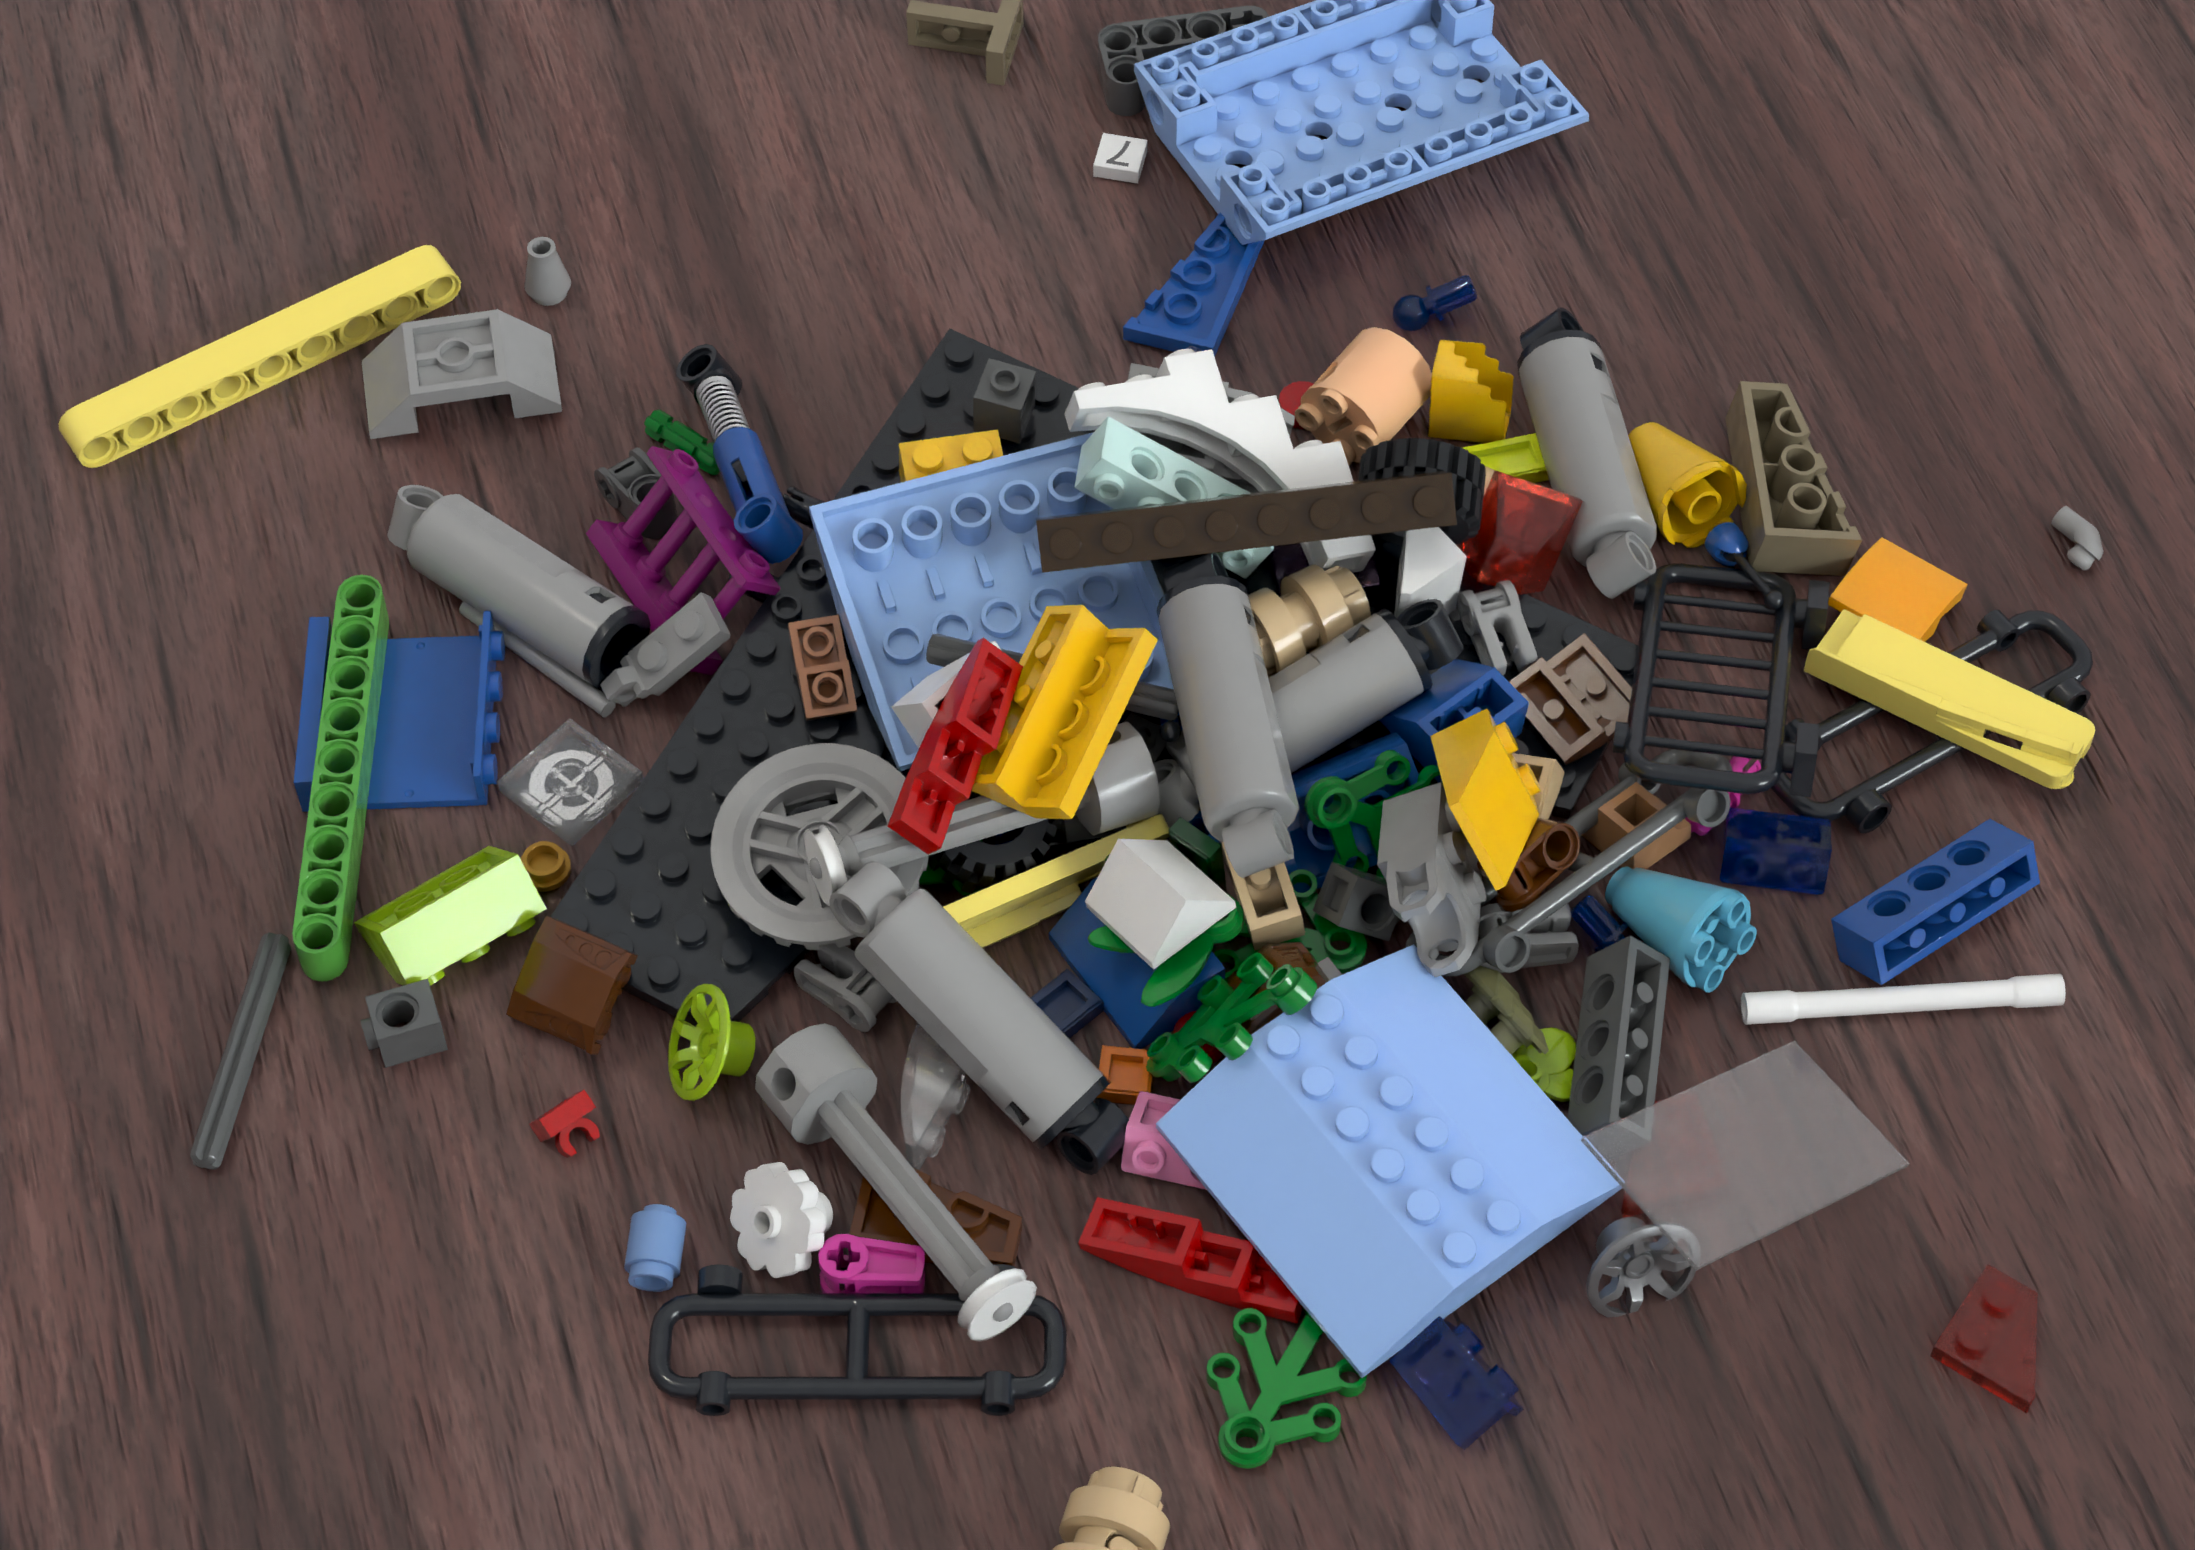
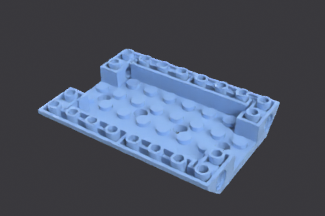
M1315 0L1134 64V72L1155 133L1217 214L1222 213L1225 217V224L1241 245L1267 240L1589 121V113L1542 60L1520 67L1493 36L1494 5L1490 0ZM1474 79H1480V80H1482V81H1484V82L1480 83V82H1478L1477 80H1474ZM1394 107H1402V108H1405L1406 110H1405V111H1401V110H1399V109H1397V108H1394ZM1314 135H1322L1327 137V139L1321 140ZM1233 164H1243L1246 166L1239 168Z

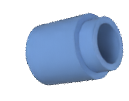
M652 1204L645 1206L643 1211L636 1212L631 1217L624 1268L629 1273V1284L637 1289L653 1292L666 1291L672 1288L673 1279L680 1275L686 1221L677 1215V1211L674 1208L661 1204Z

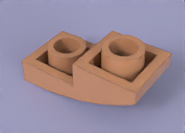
M839 614L788 623L790 642L806 720L857 712L849 660L846 657Z

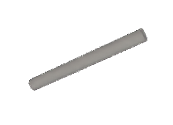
M463 601L459 608L460 614L478 627L482 625L483 614ZM493 621L495 631H503L505 646L602 717H607L613 712L616 703L608 701L604 692Z

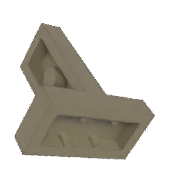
M910 0L906 12L908 45L985 56L987 83L1004 86L1024 24L1023 0H1002L998 13Z

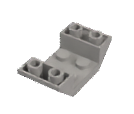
M498 309L401 323L362 360L370 439L418 433L416 407L510 394L514 418L562 412L551 334Z

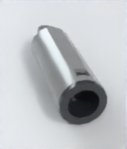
M407 485L398 490L387 536L389 541L395 546L407 550V557L413 569L482 614L483 611H491L493 621L599 690L602 689L600 684L615 669L622 668L620 661L623 657L628 655L630 650L649 635L651 624L648 614L462 495L452 494L443 496L438 491L421 485Z

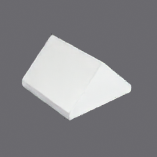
M1439 527L1404 531L1394 611L1396 618L1410 606L1427 599L1440 600L1447 614L1456 609L1467 556Z
M1118 838L1085 900L1086 907L1153 970L1236 908L1235 901L1167 840Z

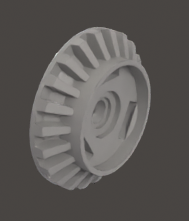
M835 743L803 745L775 754L745 774L729 792L721 805L715 819L711 838V862L714 876L722 895L737 918L744 920L750 929L758 935L762 936L765 934L775 939L777 944L787 947L794 943L804 945L807 950H820V945L835 943L838 948L850 945V939L857 936L847 931L838 922L830 906L823 902L816 889L805 854L804 832L806 829H809L813 834H818L820 826L824 824L838 845L846 834L851 836L888 825L905 781L902 773L886 760L864 749ZM838 800L837 804L787 816L794 809L812 802ZM928 856L889 868L901 881L905 889L906 898L919 889V879L922 871H926ZM772 869L803 900L797 906L786 903L771 894L762 885L760 879Z

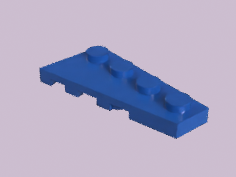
M1220 212L1195 241L1192 253L1185 261L1180 259L1172 268L1170 279L1160 290L1155 289L1145 300V308L1137 318L1131 317L1123 326V340L1173 352L1181 349H1192L1195 352L1212 349L1215 357L1265 240L1241 245L1225 224V217Z

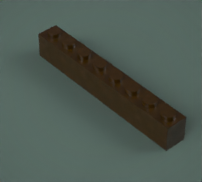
M1441 471L1036 518L1041 568L1042 573L1451 526L1457 525L1452 473Z

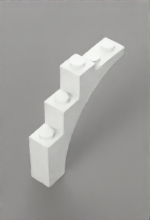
M1181 349L1164 357L1155 378L1151 375L1143 374L1132 377L1125 383L1105 386L1104 383L1095 382L1084 385L1073 392L1065 411V418L1070 432L1096 430L1109 416L1137 432L1148 433L1186 444L1222 462L1251 483L1259 492L1354 482L1341 441L1323 444L1320 440H1311L1293 449L1276 395L1259 398L1255 394H1248L1238 397L1229 403L1212 349L1195 352L1192 349ZM1371 535L1300 543L1309 565H1317L1324 571L1336 565L1345 567L1352 573L1363 571L1376 550Z

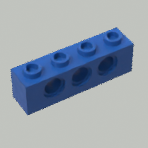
M1992 819L1986 820L1831 918L1839 961L1878 984L1883 985L2040 884L2033 841Z

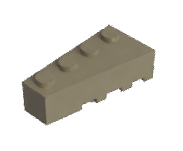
M1740 381L1725 420L1732 464L1740 471L1747 484L1746 501L1743 508L1740 505L1739 507L1743 532L1749 542L1746 550L1748 562L1757 572L1846 576L1862 542V538L1856 526L1850 527L1844 515L1846 505L1839 491L1833 492L1825 475L1828 467L1821 453L1816 454L1808 440L1810 430L1788 384Z

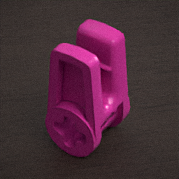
M836 1234L828 1238L824 1242L823 1248L819 1250L820 1288L823 1293H924L925 1251L921 1246L857 1237L850 1234ZM843 1248H848L849 1255H844ZM845 1267L848 1268V1269L845 1270V1271H841V1268H845ZM840 1284H845V1290H840Z

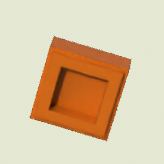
M1102 1045L1099 1070L1111 1083L1096 1098H1103L1112 1103L1135 1105L1140 1091L1151 1093L1153 1076L1146 1069L1149 1059L1147 1055L1148 1050Z

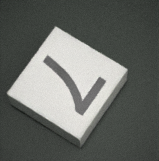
M1103 133L1093 165V177L1138 184L1148 150V140Z

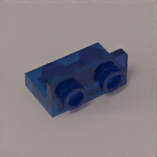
M1730 807L1728 815L1724 820V851L1720 869L1721 882L1818 895L1823 894L1832 852L1831 821L1828 819Z
M1439 1316L1390 1359L1389 1362L1457 1446L1465 1450L1507 1412L1516 1417L1524 1408L1513 1396L1520 1388L1499 1364L1490 1368L1478 1354L1485 1346L1477 1335L1464 1322L1455 1326Z

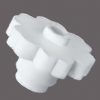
M775 1162L763 1164L757 1169L748 1170L744 1177L745 1188L736 1190L732 1196L733 1208L731 1210L730 1222L740 1232L737 1242L739 1253L747 1259L748 1264L753 1270L767 1269L773 1278L791 1276L799 1271L808 1270L812 1263L811 1252L823 1248L824 1233L830 1229L832 1224L833 1210L829 1199L818 1191L816 1185L809 1181L807 1174L802 1169L788 1170L784 1163Z

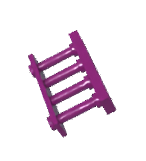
M651 446L646 454L660 472L661 477L626 522H619L618 524L596 519L586 532V535L635 607L648 614L652 632L688 603L689 599L720 560L732 575L713 600L723 620L747 590L776 595L781 589L769 572V563L760 554L755 552L735 529L734 521L698 472L699 466L696 460L680 449L670 451ZM674 493L685 509L652 552L649 553L642 543L643 536L641 534ZM697 526L708 543L673 587L665 576V566ZM715 650L690 671L713 675L722 664L723 659Z

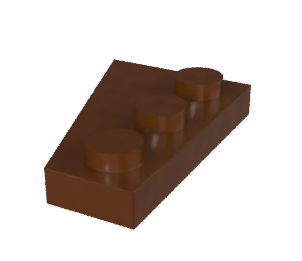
M914 1168L992 1264L1015 1266L1022 1232L1021 1216L966 1191L954 1193L932 1183L930 1175ZM863 1176L849 1234L857 1237L920 1246ZM925 1252V1263L935 1264Z

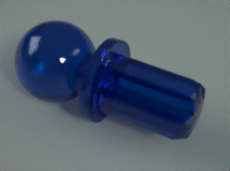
M1464 275L1432 289L1431 285L1426 286L1428 296L1424 298L1414 294L1405 295L1398 299L1393 307V320L1399 328L1407 331L1422 329L1427 324L1430 315L1436 313L1439 321L1445 319L1443 314L1477 299L1474 283L1468 275Z
M1585 896L1571 910L1573 919L1598 945L1594 949L1595 952L1625 938L1622 932L1629 925L1626 922L1619 925L1594 896Z

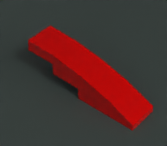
M984 637L974 645L928 728L905 778L887 825L928 855L942 848L955 806L969 799L982 757L996 750L1023 669L1022 665Z
M1099 1197L1096 1198L1078 1242L1081 1250L1184 1292L1241 1310L1246 1308L1257 1309L1264 1316L1298 1323L1303 1306L1248 1240L1203 1231L1201 1221L1197 1218Z

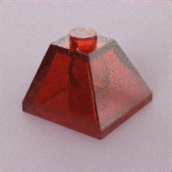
M1495 470L1483 497L1481 525L1478 534L1474 538H1469L1461 547V551L1467 556L1464 570L1476 581L1496 587L1497 582L1510 580L1519 595L1544 591L1583 501L1578 497Z

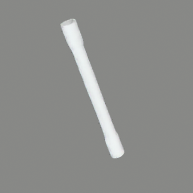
M2061 974L2014 976L2006 980L1793 992L1791 990L1742 993L1741 1013L1744 1024L1750 1025L1837 1016L2012 1006L2014 1008L2062 1006L2065 1002L2066 993L2064 979Z

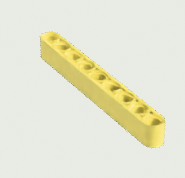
M432 245L417 247L72 407L61 417L58 423L59 431L83 466L97 468L106 465L397 328L401 323L410 322L446 305L458 295L461 289V281L437 248Z

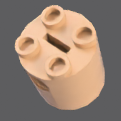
M1377 327L1364 329L1303 394L1301 405L1295 411V418L1301 427L1311 431L1314 437L1322 441L1323 444L1341 441L1348 465L1352 462L1360 463L1362 454L1366 453L1369 447L1391 440L1430 397L1432 376L1430 367L1421 353L1405 338L1387 329Z

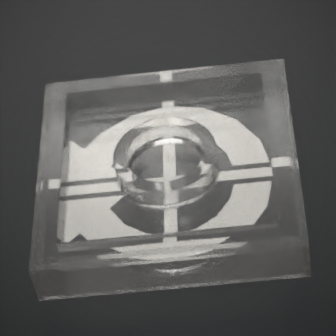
M569 718L501 777L497 783L499 792L569 845L573 846L634 792L644 778L641 770Z

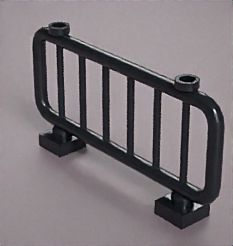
M1672 563L1657 568L1656 572L1649 576L1648 581L1637 583L1633 610H1640L1643 613L1627 723L1616 722L1612 753L1623 754L1625 766L1633 775L1644 781L1657 784L1740 794H1756L1767 791L1776 785L1782 773L1791 774L1790 795L1811 797L1818 751L1819 724L1798 722L1795 743L1785 742L1794 628L1803 629L1801 649L1810 650L1811 648H1816L1823 639L1828 611L1830 582L1809 580L1807 599H1796L1795 590L1787 580L1774 574L1757 572L1772 590L1782 593L1784 604L1778 610H1770L1764 604L1666 593V586L1672 583H1689L1759 591L1743 570ZM1664 603L1774 615L1773 633L1662 621ZM1660 631L1772 643L1771 661L1658 649ZM1657 659L1770 671L1768 690L1654 677ZM1653 687L1767 700L1765 719L1654 707L1651 706ZM1649 716L1763 729V749L1647 736ZM1645 746L1760 759L1762 760L1761 770L1753 773H1742L1658 763L1647 759L1644 756Z

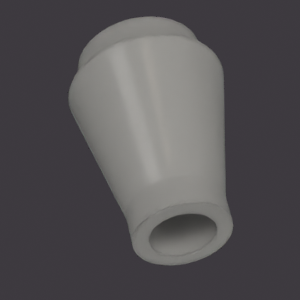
M548 237L534 238L527 246L528 259L524 282L525 291L540 305L551 306L558 304L567 296L571 286L570 276L556 251L554 241Z

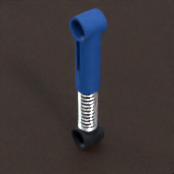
M699 345L683 356L676 369L677 377L693 394L696 402L700 405L714 440L713 455L736 512L734 519L735 529L768 563H780L795 553L801 545L803 530L790 516L757 433L750 429L737 396L742 388V379L713 345Z

